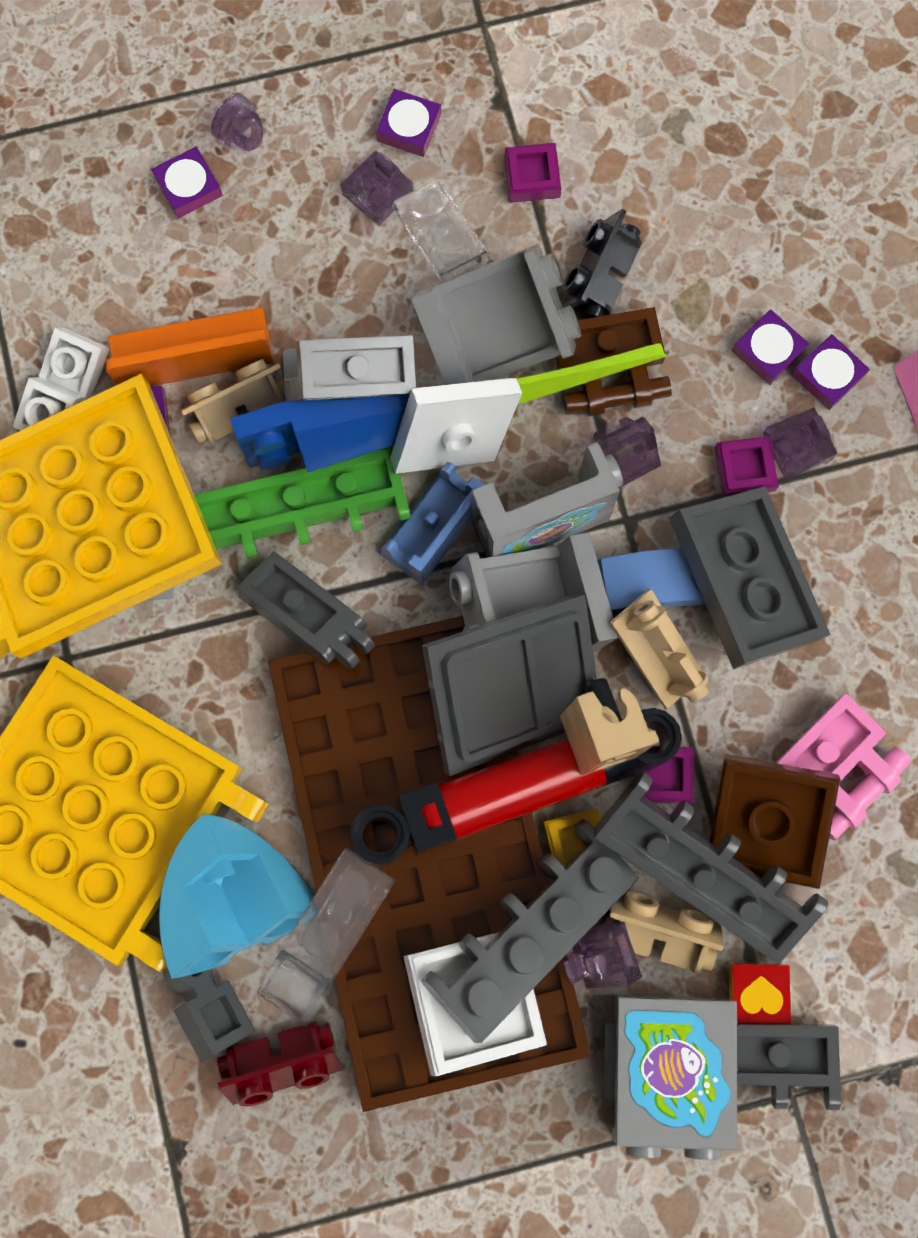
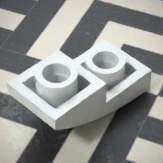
M54 328L39 377L28 378L13 427L21 431L91 398L110 348L66 328Z

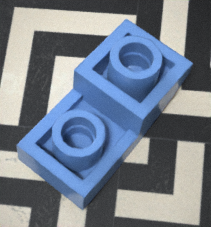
M682 548L636 552L598 560L612 614H620L647 589H652L662 606H706Z

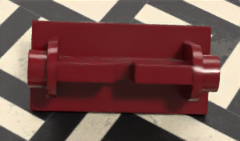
M312 1021L279 1032L278 1038L282 1053L272 1056L270 1042L267 1037L227 1048V1055L217 1058L219 1073L223 1080L217 1083L218 1089L232 1105L239 1103L240 1106L248 1107L269 1101L273 1097V1092L295 1086L299 1089H307L327 1082L330 1074L343 1070L340 1060L332 1049V1046H335V1040L330 1024L319 1025L317 1021Z

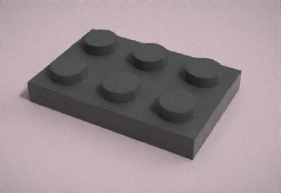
M766 486L683 508L669 517L733 670L818 642L831 635Z

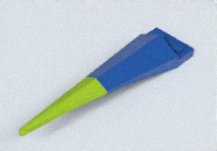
M661 343L568 368L516 378L522 391L518 405L664 358L666 355ZM410 394L340 400L283 401L230 418L237 441L250 468L260 465L261 469L276 468L291 460L290 455L301 452L306 470L311 472L394 445Z

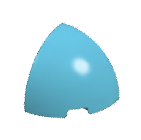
M203 814L197 819L179 842L167 868L161 892L159 923L162 950L172 979L197 974L227 964L230 958L240 950L248 949L256 943H262L264 946L269 945L299 928L321 912L317 900L301 876L275 848L251 830L226 818Z

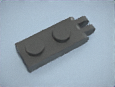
M275 551L236 586L241 600L325 665L336 659L347 669L352 670L360 660L347 645L350 643L366 655L375 647L372 639L362 631L366 624L357 613Z

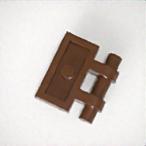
M655 307L577 320L581 337L574 339L576 343L574 355L564 359L561 355H558L555 359L557 369L559 370L661 343L664 350ZM665 357L627 369L629 383L602 387L600 378L583 383V391L564 394L566 414L587 412V415L590 417L605 414V408L633 404L634 408L651 406L652 400L671 397L672 389L669 377L649 379L647 366L663 364Z

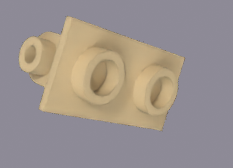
M262 358L234 372L239 382L221 391L216 383L213 382L187 395L191 405L182 409V413L186 415L193 411L195 412L198 420L189 424L198 443L200 444L209 439L212 444L216 442L215 440L234 432L230 418L238 416L235 408L243 404L249 413L283 402V379L275 382L271 374L281 368L279 363L267 368Z
M647 589L610 622V625L664 709L671 707L680 697H687L690 702H696L708 694L709 689L706 686L708 683L707 675L698 665L652 589Z
M628 891L626 894H623L610 908V916H606L600 936L610 940V947L648 958L654 940L664 941L659 956L660 961L695 973H700L701 969L712 971L716 961L717 950L723 951L724 948L721 925L700 910L683 908L679 911L662 906L652 896L638 891Z

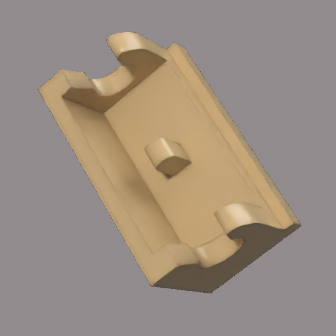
M622 688L618 692L619 702L625 709V716L621 722H619L616 714L610 708L602 706L593 691L577 696L560 715L581 776L634 759L659 742L655 730L649 732L636 697L626 688Z

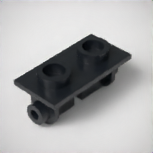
M624 209L619 210L605 220L598 219L591 226L583 241V246L587 248L581 263L574 266L564 282L563 291L567 294L562 303V308L571 306L573 309L578 306L583 309L582 317L584 319L611 314L623 284L608 275V272L611 270L622 278L627 276L642 245L639 238L641 231L636 226L631 224H623L621 226L627 212Z

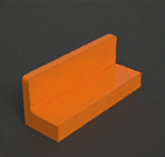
M263 307L108 336L111 358L105 360L107 372L116 385L142 374L150 387L240 370L262 358L265 364L275 363Z

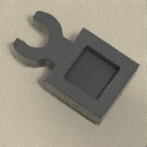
M168 967L163 970V977L167 986L173 992L182 995L186 1002L175 1009L174 1013L201 1063L255 1032L229 980L215 986L211 978L213 969L193 974L192 976L188 975L172 979Z

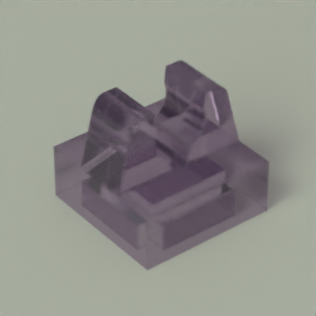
M376 150L340 184L342 195L378 226L414 192L413 182L400 171L395 163L382 152L379 153Z
M815 407L770 425L763 432L764 437L770 436L773 457L785 480L830 462L838 454L831 441V434Z
M643 416L635 421L624 417L619 420L620 428L605 436L599 430L593 435L594 441L599 443L604 456L612 454L622 474V486L661 466L654 428Z
M624 922L594 925L573 947V952L562 960L569 982L576 983L583 978L586 989L630 986L643 977Z

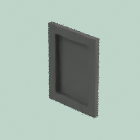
M578 592L422 645L444 773L448 776H453L565 733L560 715L577 696L588 693L586 689L587 683L597 679L585 594Z

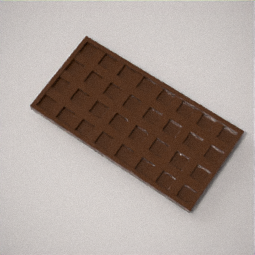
M463 616L372 636L370 638L374 642L375 647L367 655L349 643L347 647L360 660L352 670L347 669L336 659L325 665L308 651L268 660L363 1112L591 1057L567 955H565L534 988L547 1045L443 1075H430L403 956L458 943L468 933L477 938L500 932L512 919L503 910L499 901L507 893H511L526 906L549 882L548 876L539 866V861L543 858L532 813L457 839L450 844L415 856L412 845L409 844L400 858L389 866L374 867L366 865L357 858L351 846L350 832L353 821L366 808L382 804L399 811L396 801L400 795L434 783L441 784L518 756V752L515 751L453 776H448L444 773L422 645L463 632L465 627ZM383 821L370 823L362 834L366 847L378 853L388 851L396 842V834L393 827Z

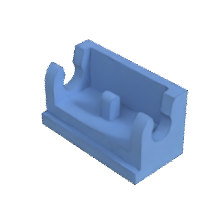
M446 462L410 510L411 518L400 523L379 551L380 556L421 585L424 584L471 521V490L485 485L474 476L469 481L461 478L455 472L456 467L451 462Z

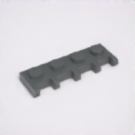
M643 771L640 772L594 827V838L779 965L824 914L828 906V900L818 893L813 894L803 906L778 890L786 880L787 872L778 865H774L762 878L732 858L741 845L739 838L732 833H728L717 846L713 845L686 826L695 811V808L689 803L682 801L669 814L644 797V794L652 784L653 778Z
M581 819L573 827L574 833L585 846L565 866L551 854H546L539 861V866L551 880L526 906L511 893H507L499 901L503 910L512 920L485 947L469 933L459 941L460 947L472 961L448 985L432 971L421 980L425 988L474 1043H482L639 878L616 852L594 838V826L587 820Z
M603 1021L604 1106H615L616 1021ZM737 1023V1085L771 1086V1099L774 1109H787L788 1086L823 1087L826 1110H840L841 1087L838 1026L833 1024Z

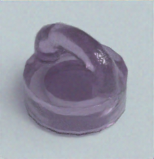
M233 93L228 96L218 108L211 124L212 136L227 147L237 145L245 151H252L258 148L263 140L264 127L261 118L256 113V104L242 93ZM249 127H250V128H251V134H250V137L248 138V137H246L244 134L247 132V130H248Z

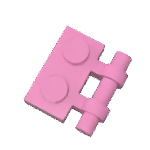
M846 693L840 696L775 762L839 774L840 781L856 764L864 771L866 777L849 794L839 786L829 837L833 841H836L848 827L856 829L867 817L865 810L882 792L889 794L901 782L899 775L912 762L910 757L898 747H894L883 759L872 749L887 732Z

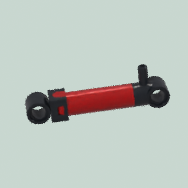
M599 678L587 683V692L593 691L602 706L610 708L616 714L619 722H621L623 719L607 679ZM657 708L643 709L641 712L647 728L655 730L659 737L660 746L656 754L644 752L634 759L581 776L569 740L565 739L441 784L434 783L400 795L396 801L399 811L382 804L370 806L361 811L353 821L350 832L352 849L357 858L366 865L374 867L389 866L400 858L409 844L412 845L415 856L450 844L457 839L632 777L642 771L654 770L674 758L679 751L682 740L680 726L675 718L665 710ZM374 821L387 822L395 831L396 842L386 852H374L366 847L363 841L362 834L364 829Z

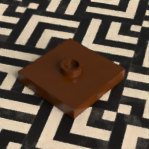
M724 754L709 842L717 846L725 835L732 833L741 840V845L732 858L762 878L772 866L778 865L787 872L786 883L820 889L840 784L839 774Z

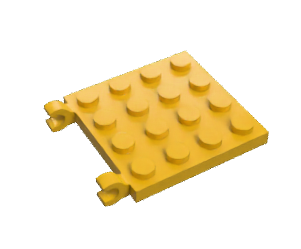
M142 374L0 440V659L6 656L9 651L22 659L222 565L148 381Z
M53 655L0 736V894L116 966H123L131 953L145 964L162 972L167 965L161 939L144 930L160 906L165 874L175 849L184 834L203 814L215 816L222 803L256 823L260 821L269 804L235 784L243 768Z

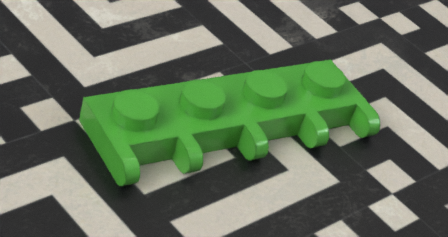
M393 447L373 451L311 472H307L306 468L195 494L216 549L243 543L247 558L258 556L255 540L296 530L300 545L311 543L308 531L310 526L349 517L353 532L364 530L360 514L395 506L400 521L411 518L400 473L395 474L390 461Z

